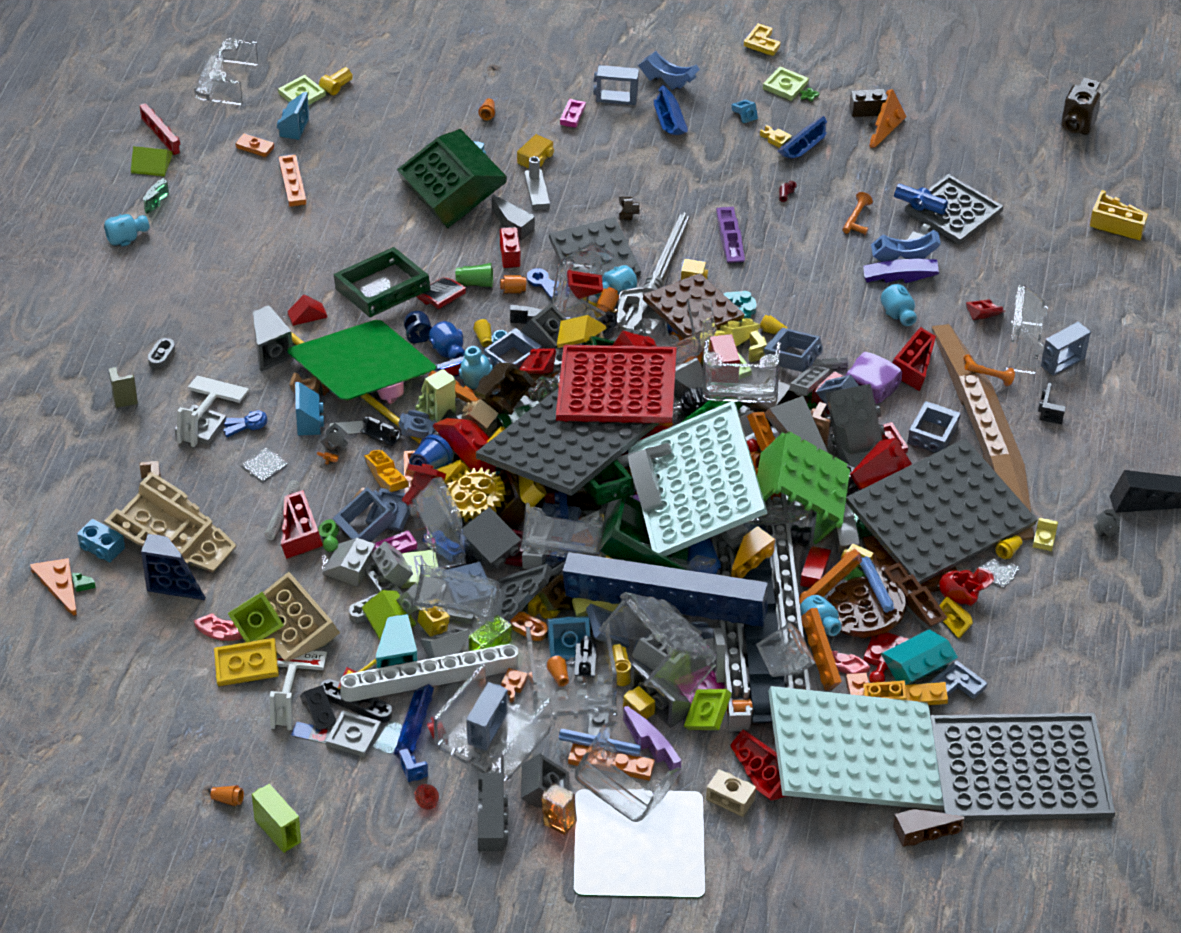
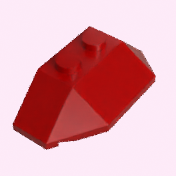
M446 418L433 424L432 427L448 442L450 447L471 470L475 468L476 472H478L480 468H483L484 472L488 469L491 474L496 472V466L476 459V451L487 444L490 438L475 421Z

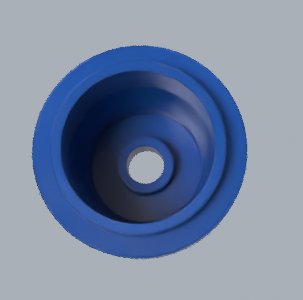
M433 434L428 435L421 440L419 447L410 456L409 464L417 466L429 464L433 466V469H438L453 463V452L448 442L442 437Z

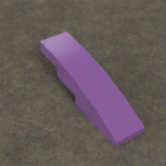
M734 207L717 208L719 232L727 263L745 262L741 232L738 227Z
M628 706L624 707L623 721L636 744L641 746V750L648 748L656 763L665 761L673 776L681 774V759L671 744L643 716Z

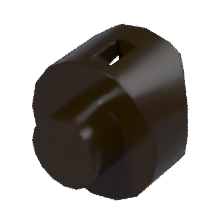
M619 196V203L623 208L619 213V220H632L633 214H639L640 202H633V197Z

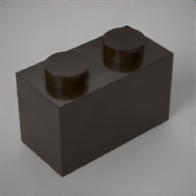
M885 90L851 91L849 108L852 117L878 116L881 112L882 103H886L887 100Z

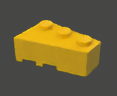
M1101 190L1092 210L1089 226L1131 239L1141 240L1145 231L1148 214L1130 204L1127 206L1121 203L1117 197L1111 198L1106 195V191Z

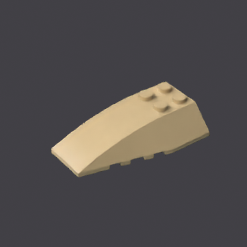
M153 472L140 483L139 493L122 511L116 508L104 521L106 525L141 546L144 545L148 534L166 536L181 553L186 563L210 572H214L236 548V544L220 528H216L212 524V520L208 516L205 517L199 511L200 508L195 503L192 504L183 491Z

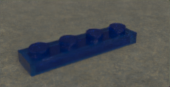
M430 684L414 691L393 753L399 759L400 750L408 749L409 753L412 754L416 749V742L421 734V727L427 716L428 706L432 701L434 688Z

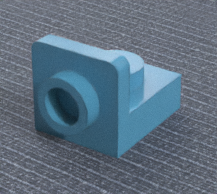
M745 99L731 104L732 111L741 115L742 123L758 119L755 102Z

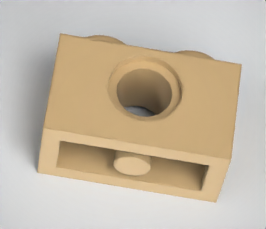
M480 399L475 402H468L462 410L463 415L461 418L475 421L484 430L489 427L498 413Z
M720 769L708 784L706 791V800L744 817L756 796V786Z

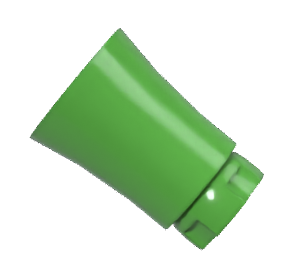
M492 263L463 266V268L455 269L456 282L463 286L493 288Z

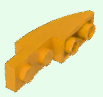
M373 450L370 454L364 455L370 471L381 488L394 492L409 487L408 480L395 468L394 461L382 450Z
M905 681L863 683L864 696L925 702L928 705L948 704L946 682L905 685Z

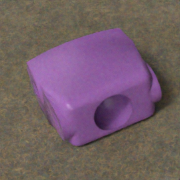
M863 352L845 375H852L858 386L871 384L875 404L891 396L899 387L902 379V371L896 365L868 352Z

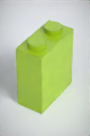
M270 783L252 793L254 820L279 849L285 853L301 843L299 816Z

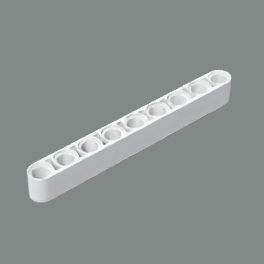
M506 644L346 674L341 678V698L352 702L505 673L508 668H517L518 648L514 645Z

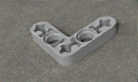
M376 562L368 564L366 578L377 593L381 590L398 591L399 595H402L399 587L383 576ZM386 582L389 586L380 587L379 584ZM375 595L350 606L349 618L352 622L362 623L368 620L362 610V606Z

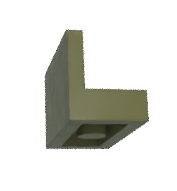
M116 367L109 368L115 408L138 404L134 375L118 377Z

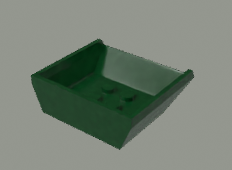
M461 128L437 137L397 169L402 181L447 229L507 182V176Z
M631 496L618 500L606 521L600 552L612 559L691 571L688 561L687 566H679L672 562L669 557H664L652 550L642 506L638 500Z

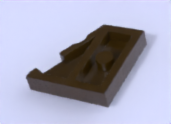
M562 574L556 576L537 594L548 611L574 610L572 599L574 598L565 596Z

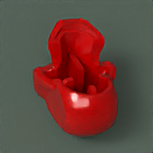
M980 567L977 568L974 574L969 570L951 571L941 577L939 582L940 591L945 598L949 597L959 604L972 606L977 602L979 592L988 588L993 583L994 577L992 572Z

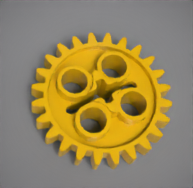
M473 468L470 473L465 470L464 475L458 473V478L452 477V483H446L447 488H443L444 494H442L443 504L447 513H450L451 517L456 516L457 520L464 517L466 522L469 518L475 519L489 507L496 512L495 506L501 507L500 501L505 500L503 495L506 493L503 481H501L500 476L497 477L496 472L491 474L489 469L484 472L483 468L476 472L475 468Z

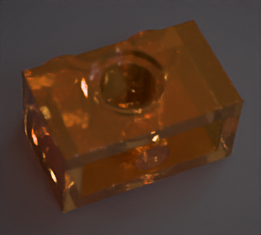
M553 783L541 796L544 825L566 835L577 822L575 793Z

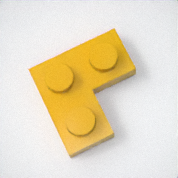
M758 23L744 40V47L774 56L780 48L781 42L769 38L773 28Z

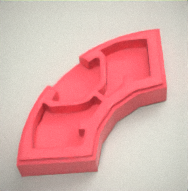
M213 613L194 620L195 627L210 638L222 641L244 639L233 621L219 619Z
M832 651L839 672L857 674L870 671V666L861 658L853 654L847 655L838 653V651Z

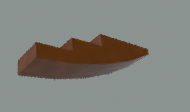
M900 562L883 570L882 574L887 581L895 583L903 591L906 605L929 627L947 620V616L927 587H922L913 574L909 575Z

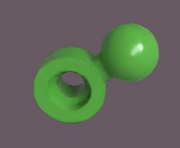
M328 519L320 524L318 531L324 538L323 548L327 552H334L339 545L338 540L335 538L339 533V526L335 521Z

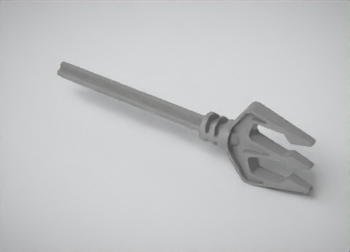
M687 213L679 215L653 275L647 277L644 286L620 292L617 326L626 319L624 308L627 303L639 305L638 313L634 316L633 329L635 330L642 323V318L651 308L643 301V294L663 287L662 278L690 216H686ZM659 315L657 318L651 319L649 333H653L664 321Z

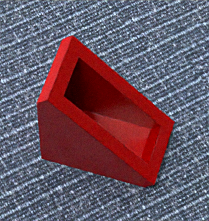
M567 271L568 287L578 300L603 291L601 275Z
M305 294L287 311L292 326L328 318L323 304Z

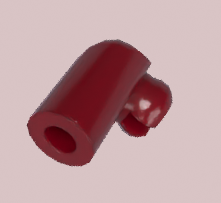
M791 180L780 186L779 201L786 202L788 200V194L794 192L795 188H797L795 181Z

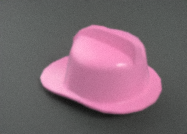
M404 381L377 390L380 398L387 400L389 404L394 403L398 397L404 394Z

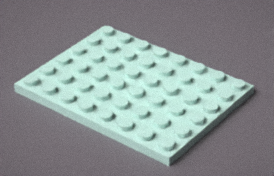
M734 401L644 438L628 449L630 454L665 443H669L672 448L671 454L652 459L663 505L646 512L643 511L652 550L664 557L767 514Z
M770 687L768 693L782 795L943 810V799L928 703Z

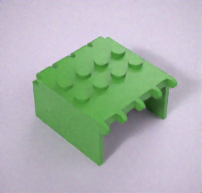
M790 431L787 434L782 432L760 455L757 479L764 502L773 493L779 494L781 492L788 496V501L793 502L796 500L805 505L804 510L810 511L812 509L816 511L814 544L822 540L835 527L841 528L850 473L847 463L836 457L833 459V455L820 448L817 450V446L804 439L801 441V437Z

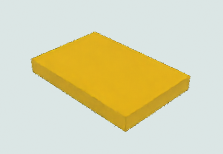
M275 638L214 648L218 687L279 677Z

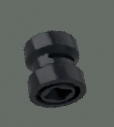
M792 524V544L801 543L803 546H809L811 527L805 526L801 528L798 525Z

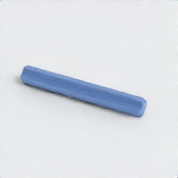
M861 557L862 562L860 565L885 612L893 611L894 604L870 557Z
M561 729L559 732V740L632 756L640 755L641 746L637 744Z

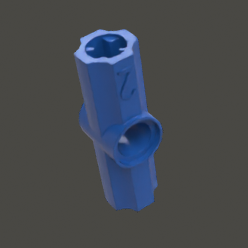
M899 183L894 192L895 198L910 203L916 210H923L925 208L943 215L948 206L947 200L932 195L928 189L923 187L917 190Z

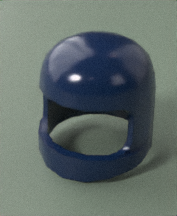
M412 311L404 318L406 337L410 343L415 344L429 340V332L432 326L424 312Z

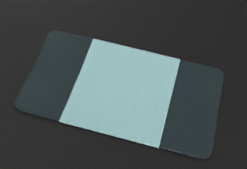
M389 721L374 744V748L392 754L408 727Z

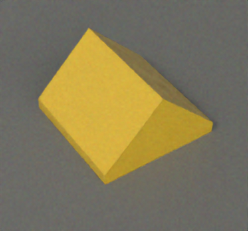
M589 315L563 320L560 323L557 347L561 348L564 345L584 343L591 336H596L607 328Z

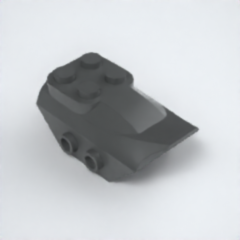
M871 384L826 393L830 413L827 419L831 420L830 427L832 426L834 433L831 434L832 445H836L838 458L854 468L858 466L879 441L883 440L882 436L885 435L883 424H879L878 417H881L880 406L875 404Z

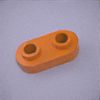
M518 612L510 620L512 630L531 640L541 641L547 637L548 627L546 623L529 614Z

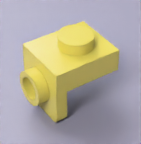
M757 330L750 333L748 359L750 362L765 358L764 348L767 346V343Z

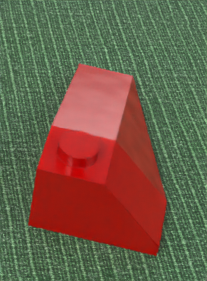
M743 729L730 746L746 770L745 772L750 777L753 785L756 786V790L771 801L786 797L782 795L777 752Z

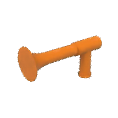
M858 192L856 194L858 204L842 231L848 234L852 229L866 235L869 228L855 224L863 207L871 205L873 199L865 192Z
M969 354L963 357L964 362H966L965 370L1002 379L1006 387L1012 384L1015 377L1013 368H1008L1004 372L976 364Z

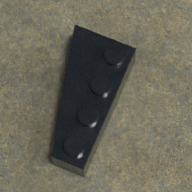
M1124 470L1109 496L1114 512L1180 509L1181 476Z

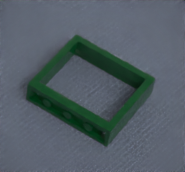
M395 247L333 274L335 289L369 318L431 290L429 275ZM394 264L411 277L369 298L352 284Z

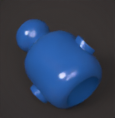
M442 321L434 325L429 332V342L433 345V349L442 357L449 358L452 362L458 363L462 361L465 350L462 348L463 333L461 329H457L448 321Z

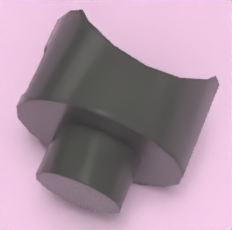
M334 423L326 430V436L320 442L329 451L335 448L342 451L348 444L344 439L347 432Z
M1113 509L1104 510L1096 516L1098 522L1093 526L1098 535L1106 534L1111 538L1119 533L1120 519Z

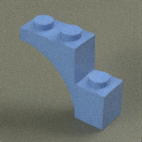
M657 51L647 56L638 65L650 81L655 77L657 79L662 77L671 90L677 87L679 89L687 83L686 81L690 83L697 77L695 74L700 70L696 64L691 67L676 66L665 60Z
M935 230L922 237L909 240L894 239L883 234L871 244L873 257L881 262L897 260L900 256L904 259H925L941 243L939 233Z

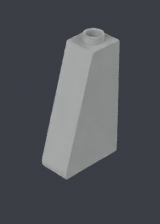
M803 396L772 407L765 412L766 418L779 434L782 432L787 434L790 431L801 437V441L804 439L817 446V450L820 448L828 453Z

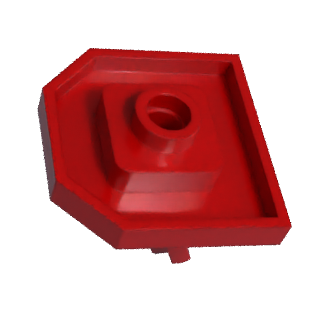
M408 464L405 476L413 477L411 488L402 498L403 503L407 506H412L418 496L424 493L431 482H444L446 473L433 469V466L429 464H422V466Z

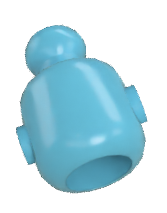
M119 214V216L108 218L104 223L106 237L109 243L114 246H127L137 238V232H146L150 229L148 219L144 215L133 219L129 214Z
M629 266L614 267V269L604 273L602 278L603 289H608V287L614 288L618 291L617 294L619 295L622 290L636 288L637 277ZM597 293L594 295L596 296V298L599 299L601 293Z
M900 284L887 287L880 297L886 314L893 319H900L904 326L913 325L917 320L916 313L914 312L915 302L907 289Z
M470 346L465 350L464 359L461 362V368L459 369L460 379H463L467 387L475 390L481 378L488 375L493 367L478 347Z
M811 595L801 603V616L810 608L818 609L826 635L836 636L841 631L842 626L838 620V611L824 597Z

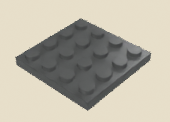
M950 174L928 189L932 195L948 201V206L943 215L925 208L923 210H916L910 203L905 206L906 213L924 224L930 225L931 228L959 245L1003 211L1001 204Z
M615 217L549 233V240L566 276L567 271L571 270L597 274L603 278L605 272L622 265L629 266L636 276L641 275V269Z

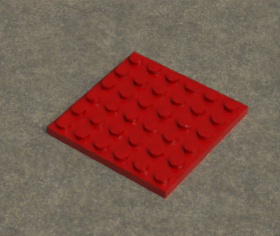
M564 345L556 421L672 423L677 347Z

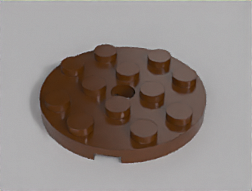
M864 576L839 584L835 587V591L830 596L828 595L826 600L838 611V620L842 626L841 633L867 638L885 634L900 623L906 612V601L903 591L891 581L890 583L882 581L894 604L893 611L885 612L867 577ZM868 605L869 607H868V609L866 610V608H864V607H862V606Z

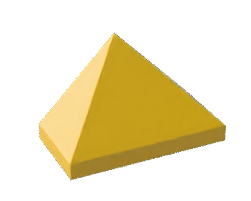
M461 459L436 469L446 473L445 481L439 482L442 486L446 485L447 482H452V477L458 478V473L464 475L465 470L469 473L472 472Z
M946 597L939 605L947 616V620L943 622L958 638H961L973 624L971 614L952 599Z

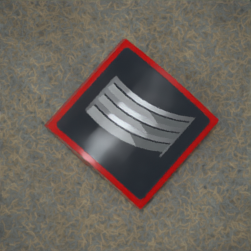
M442 277L430 284L431 290L416 297L424 304L428 305L431 303L434 307L440 309L464 295L466 288L452 279Z

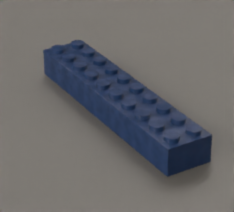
M568 552L563 568L565 596L572 598L589 599L591 601H602L611 604H621L630 607L762 627L768 610L767 582Z

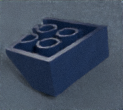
M148 534L141 550L147 592L205 601L204 593L183 556L171 540L166 536Z

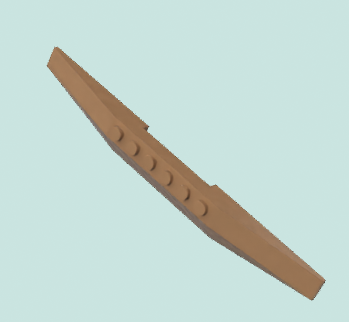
M950 324L932 326L933 334L936 336L935 339L960 403L965 405L982 448V458L1031 512L1025 464L993 385L985 374L965 370L966 362L963 360L965 355L969 354L976 364L977 362ZM1033 526L1016 535L1022 540L1034 539Z

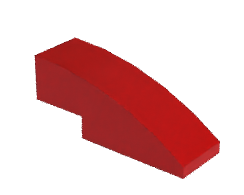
M816 546L811 547L801 574L800 586L811 588L825 575L831 555L830 549Z

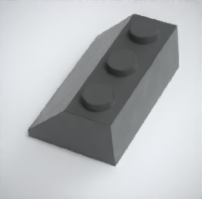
M634 662L631 666L630 690L640 686L655 700V714L670 728L687 718L690 709L688 698L682 696L673 684L668 683L662 676L646 665Z

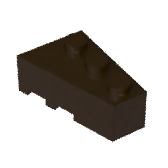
M503 469L497 477H501L506 494L503 495L505 500L500 501L501 507L495 506L496 514L510 529L514 530L527 516L532 514L535 507L530 508L522 501L518 475Z

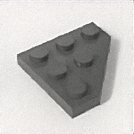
M545 564L498 578L487 619L488 626L493 628L507 624L548 584L552 568Z

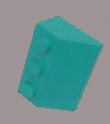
M930 629L881 653L895 680L905 681V685H911L937 672L958 658L950 642Z

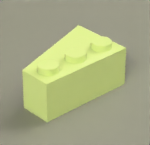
M444 369L426 378L421 389L423 394L419 396V404L416 405L415 409L428 414L429 419L432 421L435 419L436 422H439L449 409L456 415L455 378Z

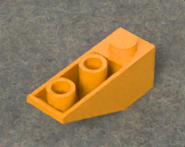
M758 526L743 537L733 563L731 577L743 578L748 571L756 568L765 558L771 557L775 550V539Z

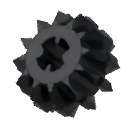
M697 386L695 389L690 388V391H684V395L680 397V406L682 411L689 417L712 398L705 388L700 389Z

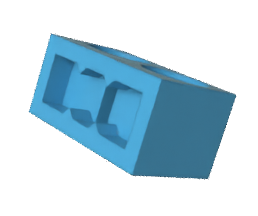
M91 519L77 533L79 547L84 551L93 553L99 559L111 562L125 549L122 534L94 519Z

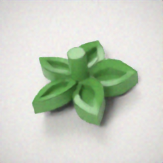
M807 88V91L800 90L802 94L801 100L808 98L809 101L813 102L814 98L820 96V93L813 91L812 88Z

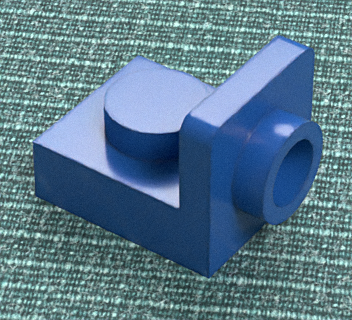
M408 749L399 751L400 765L408 782L418 781L428 776V764L426 761L416 763L414 755L410 756Z

